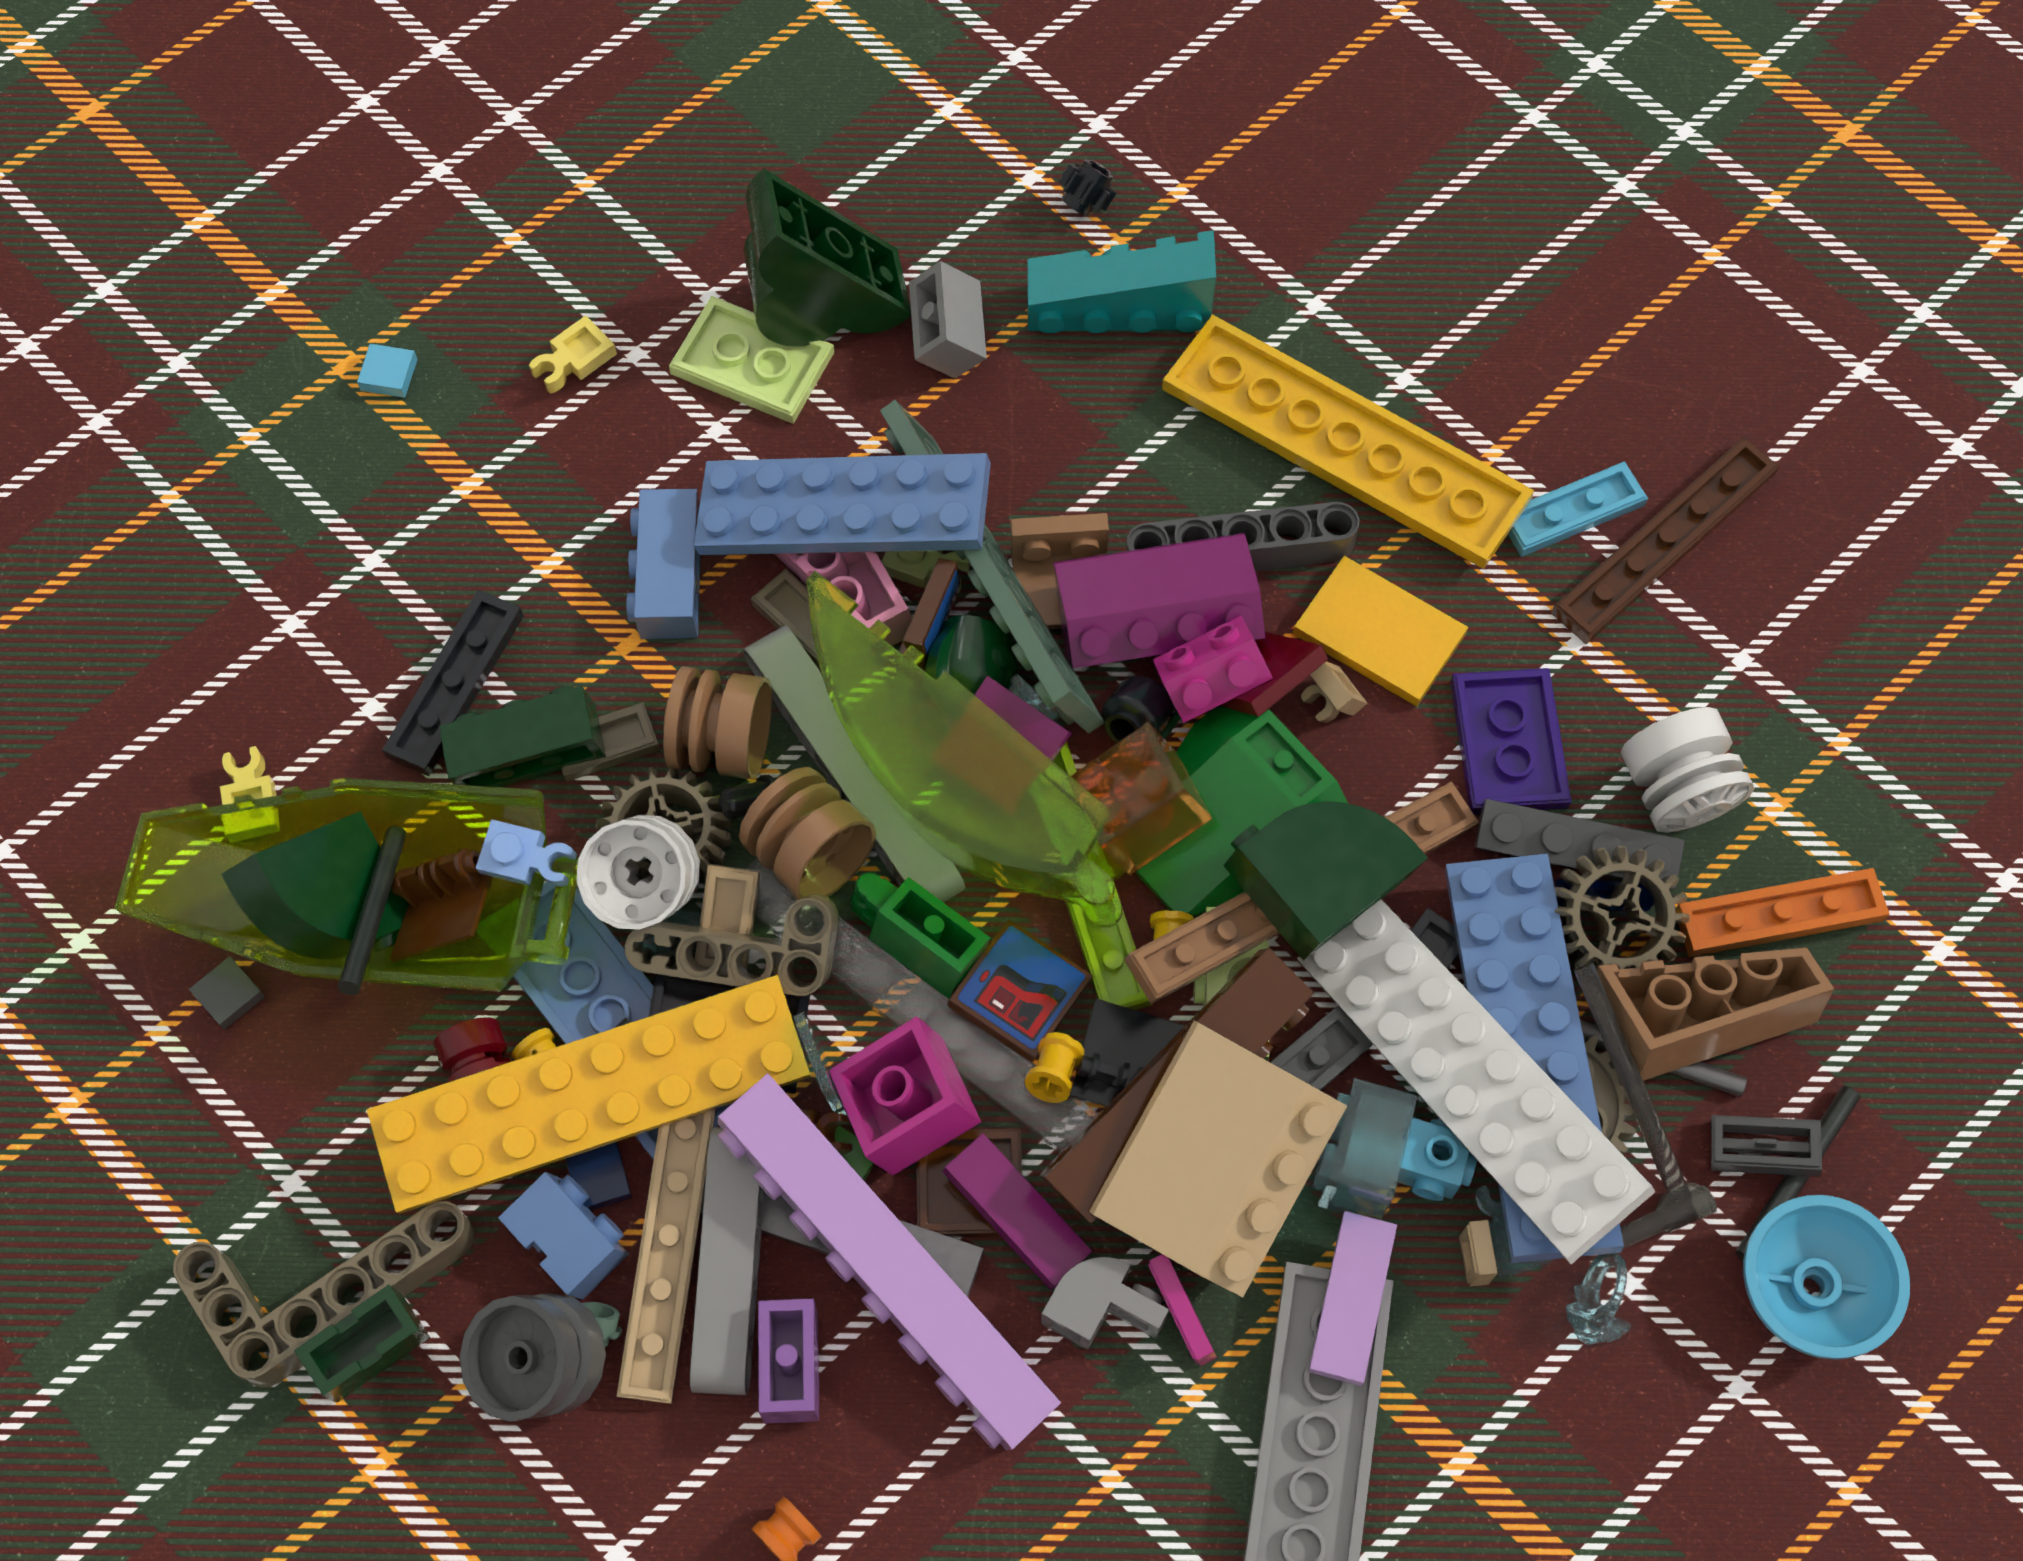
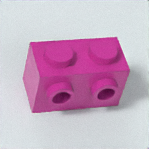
M1242 616L1153 659L1161 680L1183 723L1273 679Z

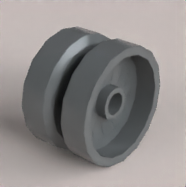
M549 1293L534 1296L516 1295L493 1300L476 1313L464 1333L460 1352L463 1383L473 1402L491 1417L509 1422L572 1412L591 1397L602 1378L606 1357L603 1332L593 1313L573 1297Z

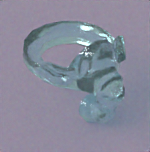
M1617 1253L1601 1254L1592 1261L1582 1285L1574 1287L1576 1302L1566 1305L1567 1320L1573 1327L1574 1334L1579 1341L1584 1342L1586 1345H1594L1601 1342L1610 1343L1619 1339L1630 1330L1631 1324L1614 1317L1619 1309L1627 1285L1626 1262ZM1615 1267L1617 1280L1614 1293L1610 1300L1602 1306L1600 1302L1602 1280L1608 1270Z

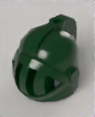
M966 614L952 616L943 623L941 632L929 651L925 678L931 694L939 701L943 708L960 716L987 676L1014 693L1018 683L1017 667L1019 666L1011 648L1015 645L1014 639L1008 633H1004L997 624L984 618Z

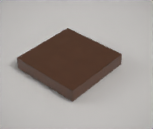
M1021 1129L967 1130L916 1161L917 1226L951 1238L1000 1236L942 1171L953 1159L984 1133L1022 1175Z

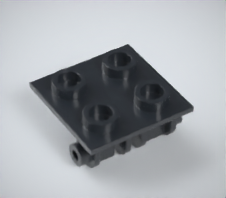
M1096 998L1083 1043L1085 1055H1083L1080 1064L1077 1066L1070 1096L1106 1107L1185 1025Z

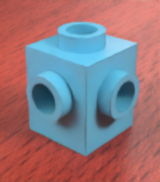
M1411 1117L1403 1132L1390 1180L1413 1187L1412 1192L1425 1199L1441 1201L1444 1197L1452 1199L1461 1184L1469 1187L1477 1159L1469 1153L1468 1149L1441 1119H1433L1429 1123Z

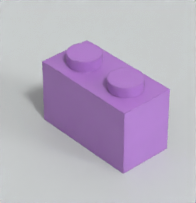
M814 1299L758 1301L759 1414L763 1422L769 1424L819 1421L818 1310Z

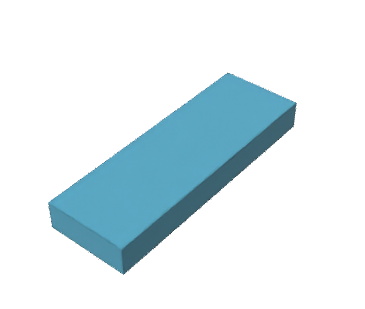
M1624 461L1532 499L1508 533V536L1520 556L1523 557L1645 506L1648 497Z

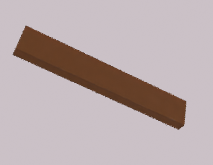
M1743 437L1554 605L1551 614L1587 645L1776 474L1780 466Z

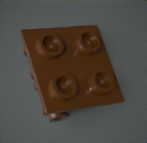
M464 848L447 856L424 861L419 867L416 865L400 869L396 872L391 890L394 895L403 897L409 905L390 957L392 962L424 954L428 951L463 942L474 937L493 878L492 876L480 874L475 869L480 856L479 852Z

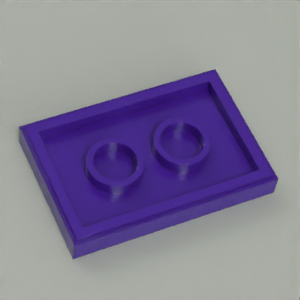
M1550 668L1454 673L1450 683L1468 805L1472 813L1481 814L1483 800L1485 799L1538 810L1568 809L1571 804V795Z

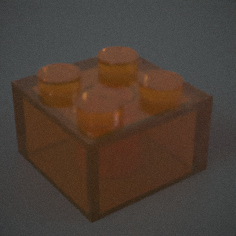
M1149 722L1067 778L1100 847L1129 876L1212 819L1178 754Z

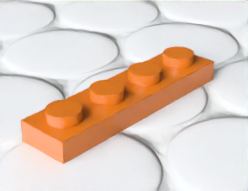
M1874 868L1678 904L1675 909L1676 913H1686L1690 916L1689 922L1678 923L1680 931L1686 935L1684 943L1689 957L1883 922L1890 915Z

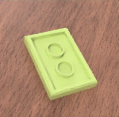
M711 296L671 361L669 369L671 375L794 424L832 358L834 345L821 340L809 342L810 345L785 346L775 343L760 332L756 324L754 312Z

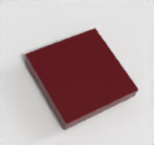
M1265 632V638L1257 639L1255 642L1273 679L1219 706L1259 717L1326 662L1328 658L1322 645Z

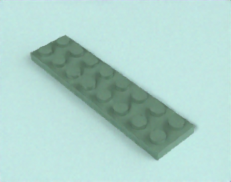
M893 400L880 410L889 425L884 434L900 455L903 452L905 455L943 454L934 437L896 400ZM984 523L982 550H954L955 553L962 560L967 558L973 567L968 572L970 580L984 597L989 595L995 606L989 609L995 622L1004 633L1011 632L1017 641L1011 648L1022 666L1028 672L1033 669L1040 680L1034 687L1045 705L1050 710L1056 708L1068 725L1075 721L1087 733H1091L1105 723L987 525Z

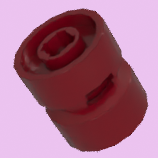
M491 1017L475 1018L453 1025L442 1031L433 1042L444 1073L452 1074L446 1083L512 1062L510 1058H503L508 1048L499 1022Z

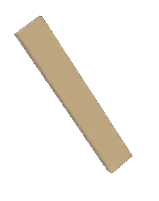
M716 1109L659 1127L616 1397L672 1404L706 1179L709 1138L711 1129L714 1127Z

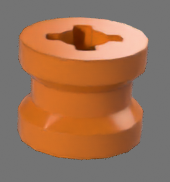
M784 1496L775 1504V1513L767 1521H758L751 1528L755 1535L780 1561H798V1553L806 1545H814L822 1537L802 1513Z

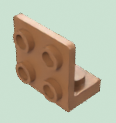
M1107 513L1011 519L1012 569L1049 629H1062L1053 562L1107 554L1109 534Z

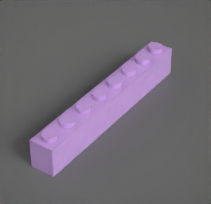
M768 1073L718 1116V1125L723 1130L717 1137L725 1148L737 1160L745 1154L759 1171L753 1175V1178L772 1200L781 1195L795 1212L789 1216V1219L807 1240L811 1241L817 1236L830 1250L831 1253L825 1259L832 1269L846 1283L853 1277L867 1292L861 1299L865 1306L882 1324L889 1318L904 1334L898 1340L902 1348L918 1365H921L925 1360L929 1362L941 1376L935 1381L936 1386L954 1406L957 1407L962 1402L967 1405L977 1417L972 1423L973 1428L991 1448L995 1449L1001 1444L1005 1450L1014 1449L1061 1404L1058 1398Z

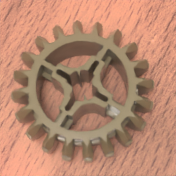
M650 767L647 774L648 780L640 782L639 777L631 774L629 778L631 788L629 790L615 786L613 794L617 802L603 801L601 809L606 817L596 819L595 827L597 832L604 826L637 816L649 808L646 815L661 816L678 824L693 840V843L696 844L695 849L700 860L699 876L706 879L707 868L710 864L724 865L726 856L721 848L730 847L731 835L725 831L730 828L731 820L724 816L723 810L719 806V797L721 796H712L714 793L713 787L708 781L697 785L696 775L691 770L679 780L677 770L672 767L668 769L665 777L659 778L656 769ZM666 804L682 805L697 814L690 815L688 811L675 812L670 810ZM634 861L639 867V871L636 874L639 880L649 876L654 877L648 870L651 863ZM697 884V886H696V888H695V890H694L695 893L697 892V889L699 888L698 884Z
M1616 846L1612 853L1611 861L1606 849L1598 848L1594 850L1595 865L1584 855L1576 858V866L1581 875L1570 869L1562 871L1560 874L1562 879L1571 887L1569 890L1563 887H1554L1556 898L1564 901L1563 907L1558 906L1555 909V913L1562 916L1563 934L1567 935L1569 940L1565 942L1567 955L1576 950L1579 952L1573 960L1572 968L1581 971L1592 962L1590 979H1594L1599 965L1617 964L1618 969L1640 968L1641 963L1645 961H1657L1656 955L1667 961H1673L1676 958L1675 951L1667 943L1668 941L1675 943L1685 942L1686 935L1674 930L1675 923L1689 922V914L1675 912V904L1686 902L1687 896L1685 893L1671 895L1669 891L1679 881L1677 875H1669L1662 879L1658 877L1665 866L1661 859L1654 860L1645 868L1647 852L1645 850H1636L1629 861L1626 846ZM1607 873L1624 874L1621 885H1615L1614 891L1607 899L1585 894L1590 885L1599 877ZM1639 882L1652 897L1656 911V921L1654 917L1644 913L1640 907L1639 895L1641 888L1637 887ZM1623 904L1625 909L1621 912L1627 911L1628 919L1636 922L1619 923L1613 926L1611 922L1615 918L1609 919V911L1601 908L1616 907ZM1580 909L1583 910V913L1593 917L1597 923L1598 934L1596 941L1599 942L1598 948L1591 944L1582 929ZM1629 932L1645 933L1651 936L1648 942L1636 953L1623 958L1612 957L1616 945H1621L1624 937Z

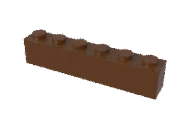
M1270 948L1258 950L1039 1176L1083 1221L1091 1224L1097 1217L1089 1212L1193 1021L1204 1025L1264 1059L1273 1048L1268 1040L1281 1027L1289 1031L1302 1020L1309 1011V1008L1304 1003L1314 992Z

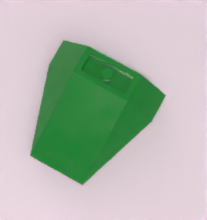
M1217 706L1194 723L1120 837L1114 850L1169 911H1182L1197 917L1206 913L1207 907H1217L1245 892L1223 865L1235 851L1230 845L1231 842L1248 827L1254 824L1260 831L1283 813L1302 805L1317 802H1348L1337 780L1269 709L1257 717Z

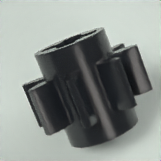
M1085 159L1082 165L1078 163L1072 165L1069 163L1058 181L1065 187V192L1061 198L1070 208L1085 216H1090L1093 210L1097 212L1101 209L1106 211L1117 192L1109 188L1111 186L1110 182L1114 177L1105 167L1091 159Z

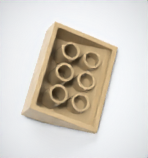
M1193 1021L1089 1212L1198 1275L1244 1297L1347 1105L1204 1025Z

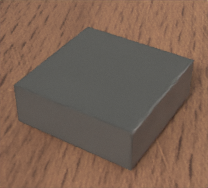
M230 956L189 988V991L223 1030L227 1029L265 998L264 994Z

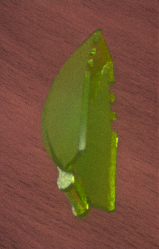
M814 571L806 579L812 635L822 677L840 722L870 774L892 806L910 827L937 852L976 877L1013 891L1057 898L1071 904H1078L1087 912L1088 918L1097 926L1110 928L1116 925L1121 919L1122 908L1120 902L1114 896L1115 888L1113 881L1125 873L1126 865L1097 839L1104 828V823L1110 816L1107 807L946 671L935 680L920 669L917 665L924 658V655L915 647L910 645L901 654L883 640L891 630L880 620H877L868 628L851 614L858 607V604L822 575Z
M341 778L330 780V787L302 791L298 786L283 788L282 795L255 799L249 794L234 797V803L208 808L204 803H197L141 813L114 909L121 914L300 977L340 980L347 956L336 959L309 958L291 952L276 944L247 918L233 898L221 874L255 853L359 811L362 812L380 848L388 827L399 826L406 831L407 836L396 872L400 869L416 865L419 867L424 861L447 856L464 848L481 853L491 819L541 831L545 836L543 848L547 847L543 794L534 789ZM561 857L556 859L552 865V871L564 874L569 879L567 886H555L544 940H532L545 878L540 873L534 872L531 884L528 886L493 877L492 885L487 893L479 918V925L473 938L395 962L390 960L394 945L378 953L372 948L363 981L501 992L524 962L566 964L570 948L565 945L577 888V861L579 858L576 857V860Z

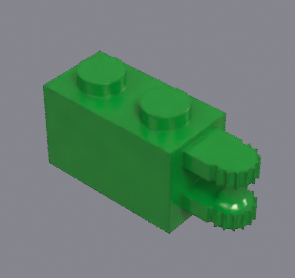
M875 872L863 873L862 876H858L849 906L852 907L851 911L855 913V916L859 915L860 919L872 928L869 940L946 998L950 999L986 949L990 937L910 877L897 888L885 878L881 879L880 875H876Z

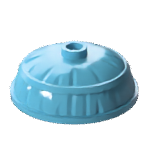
M1807 1195L1788 1200L1775 1207L1760 1220L1746 1245L1743 1260V1277L1747 1295L1753 1309L1773 1335L1801 1353L1834 1360L1848 1359L1866 1354L1888 1340L1905 1316L1910 1298V1276L1901 1247L1889 1229L1876 1216L1851 1201L1827 1195ZM1804 1279H1812L1818 1284V1296H1812L1805 1291L1803 1286Z

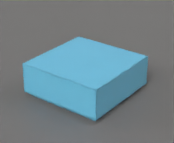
M369 344L357 380L360 390L405 398L418 360L415 351Z

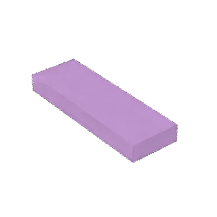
M1344 1211L1308 1372L1358 1386L1364 1384L1397 1224Z

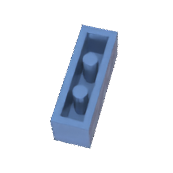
M697 489L639 490V508H631V534L633 537H637V550H629L628 566L630 579H636L635 592L627 593L626 608L628 621H635L640 639L698 638L701 555L698 554L693 546L700 506Z

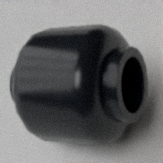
M1131 676L1123 680L1106 700L1102 707L1101 717L1105 722L1103 725L1107 734L1114 742L1132 749H1143L1152 745L1173 718L1174 705L1168 692L1161 684L1145 676Z

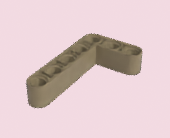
M437 1201L429 1204L267 1315L234 1262L212 1244L193 1242L186 1245L174 1260L173 1273L177 1283L229 1368L249 1384L259 1388H269L280 1383L303 1367V1364L294 1352L295 1349L331 1324L335 1325L352 1313L351 1310L388 1284L401 1292L405 1297L463 1257L473 1245L475 1231L472 1223L455 1204L448 1201ZM447 1220L457 1221V1230L450 1239L440 1242L434 1240L435 1231L441 1223ZM404 1251L411 1252V1261L403 1271L389 1273V1263L396 1254ZM214 1260L215 1269L213 1274L207 1280L196 1283L195 1279L198 1268L203 1263ZM355 1283H364V1293L361 1299L355 1304L344 1306L342 1300L345 1290ZM241 1303L242 1313L239 1319L232 1325L223 1326L222 1316L225 1310L233 1304ZM316 1314L317 1325L314 1331L304 1338H297L296 1327L304 1317ZM261 1347H268L269 1358L266 1364L256 1371H250L249 1359L251 1355Z

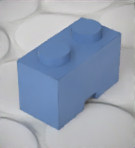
M544 1172L498 1218L525 1249L529 1250L533 1246L539 1253H545L547 1257L540 1263V1266L567 1296L583 1300L629 1255L626 1249L618 1242L624 1234L605 1214L601 1213L596 1217L583 1205L589 1199V1196L572 1177L566 1175L561 1179Z

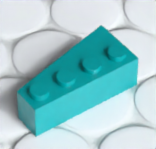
M1214 230L1197 233L1198 241L1176 244L1175 236L1156 239V247L1131 250L1127 243L1111 246V249L1105 251L1100 256L1091 257L1090 253L1082 250L1027 259L1028 331H1041L1052 334L1060 331L1102 333L1107 330H1132L1138 333H1145L1152 330H1179L1181 332L1201 330L1211 317L1216 283Z

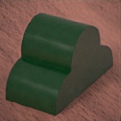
M765 168L751 180L746 191V205L751 232L744 243L743 253L756 324L766 338L785 346L810 345L809 342L823 341L831 337L841 328L856 333L882 332L901 324L911 316L910 301L896 247Z

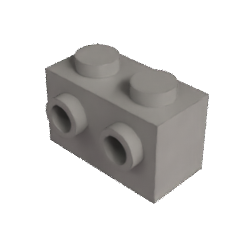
M942 261L909 281L915 360L953 378H957L986 360L980 281Z

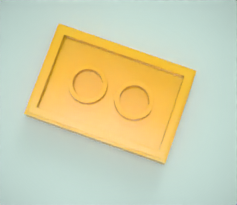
M1344 556L1294 626L1293 634L1304 641L1322 645L1325 653L1417 707L1465 637L1468 627Z

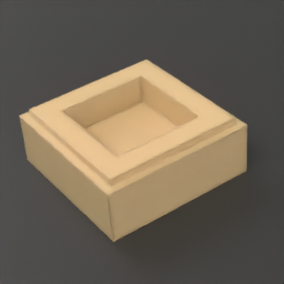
M1488 1220L1472 1221L1468 1223L1459 1236L1467 1284H1470V1287L1489 1285L1498 1274Z

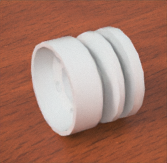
M1715 708L1690 709L1655 722L1635 734L1624 744L1620 752L1636 786L1649 787L1641 799L1647 810H1652L1649 816L1657 832L1681 831L1706 823L1739 806L1755 790L1748 773L1742 772L1744 765L1740 756L1732 753L1725 754L1733 742L1718 710Z
M637 815L602 827L586 842L577 861V885L584 904L599 920L619 929L640 930L660 923L675 914L691 899L699 882L700 860L693 840L678 824L661 816ZM648 858L652 862L648 870L654 877L649 876L639 880L636 876L639 867L634 861L639 862Z

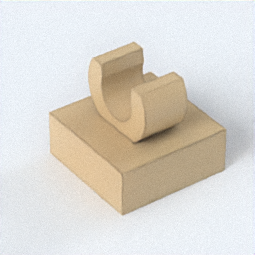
M1325 662L1310 674L1318 685L1307 687L1301 695V699L1309 704L1314 702L1319 696L1323 695L1325 697V708L1315 716L1318 721L1323 723L1334 720L1339 711L1354 716L1368 704L1342 669L1329 662Z

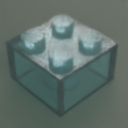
M1354 1078L1348 1094L1338 1092L1336 1100L1347 1105V1108L1330 1137L1333 1140V1144L1327 1143L1322 1157L1320 1156L1312 1187L1321 1190L1317 1205L1319 1207L1341 1213L1347 1211L1381 1220L1394 1198L1417 1095Z

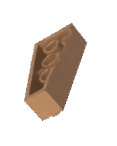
M1807 948L1741 953L1739 959L1719 961L1715 960L1714 956L1694 957L1692 963L1664 965L1663 960L1645 961L1641 963L1640 968L1618 969L1617 964L1599 965L1586 1001L1633 1079L1638 1083L1817 1023L1834 991V987Z

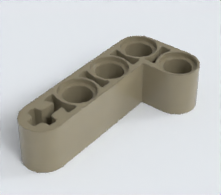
M810 894L799 899L787 911L782 940L661 921L640 930H633L625 943V955L628 962L635 969L643 972L737 987L778 975L784 994L807 996L818 990L830 976L838 927V910L833 901L821 894ZM812 905L822 911L825 923L820 932H811L803 927L800 921V913L804 906ZM655 935L654 942L659 946L672 947L678 943L679 945L676 952L667 950L651 957V949L643 947V941ZM697 941L706 942L713 948L715 960L711 967H703L695 962L692 956V949ZM747 949H755L764 956L766 968L762 975L751 974L745 969L742 957ZM797 957H806L814 962L817 968V976L814 982L805 983L795 977L793 963Z

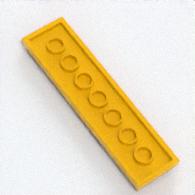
M1213 314L1163 379L1162 390L1482 569L1486 567L1531 501L1534 490Z
M775 975L366 1110L395 1211L401 1214L734 1103L767 1073L780 1087L809 1078L811 1075L779 977Z

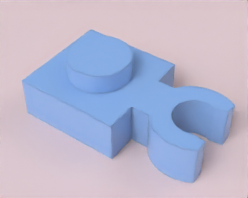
M491 819L475 869L480 874L528 886L531 884L534 872H538L550 884L562 887L568 885L569 879L562 873L553 872L552 865L556 859L561 857L576 860L577 853L564 843H553L543 848L545 836L541 831Z

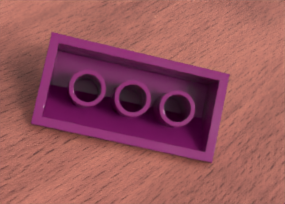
M1244 533L1053 562L1065 657L1072 668L1162 655L1239 616H1242L1254 640L1265 638L1260 588Z

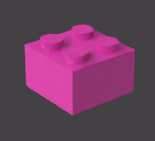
M917 1016L828 1070L865 1157L892 1176L981 1123L943 1037Z

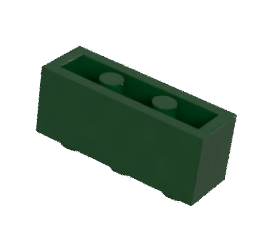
M583 686L559 687L543 697L529 701L513 700L505 703L500 709L483 714H463L457 717L454 722L439 726L448 779L464 797L562 770L561 768L606 757L596 705Z

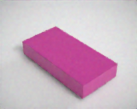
M1161 1254L1149 1260L1150 1264L1148 1266L1194 1362L1203 1366L1217 1359L1170 1258Z

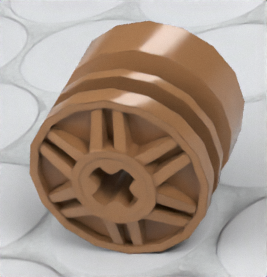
M682 666L676 673L672 683L664 715L663 747L665 762L668 768L685 770L690 764L692 771L705 772L715 752L716 768L719 775L756 779L765 758L771 726L772 688L769 678L733 673L728 679L722 694L721 678L718 671L706 669L701 676L698 668Z
M810 767L794 769L780 776L764 789L749 807L741 823L739 833L742 846L751 855L756 856L758 862L763 867L773 870L777 881L797 900L810 894H821L828 897L837 892L852 879L865 863L874 846L876 837L874 824L852 803L841 800L839 791L834 786L827 784L826 779L818 771Z

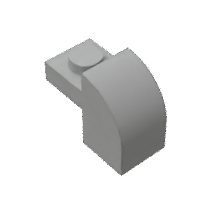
M1100 1257L1077 1264L1062 1277L1042 1312L1041 1324L1089 1350L1108 1313L1156 1339L1167 1319L1169 1309L1161 1305L1162 1297L1151 1289L1140 1284H1134L1132 1289L1124 1285L1129 1276L1130 1263L1116 1258Z

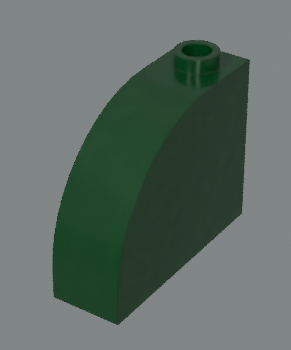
M1317 802L1302 805L1283 813L1260 831L1254 824L1248 827L1231 842L1230 845L1235 851L1223 866L1304 961L1366 910L1409 878L1428 857L1396 824L1369 809L1341 802Z
M359 811L255 853L223 872L221 876L247 918L276 944L291 952L309 958H342L348 955L381 848L362 812ZM391 889L373 945L376 953L395 944L409 905L403 897L394 895Z

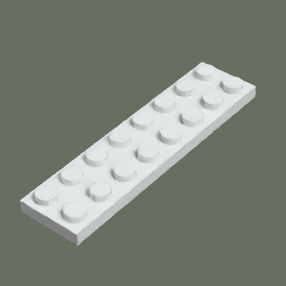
M1379 900L1375 905L1366 910L1304 961L1300 956L1297 958L1309 974L1570 1264L1574 1263L1655 1193L1652 1185L1382 900Z

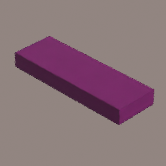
M984 1133L943 1169V1174L1050 1290L1058 1285L1062 1277L1071 1268L1081 1263L1092 1252Z

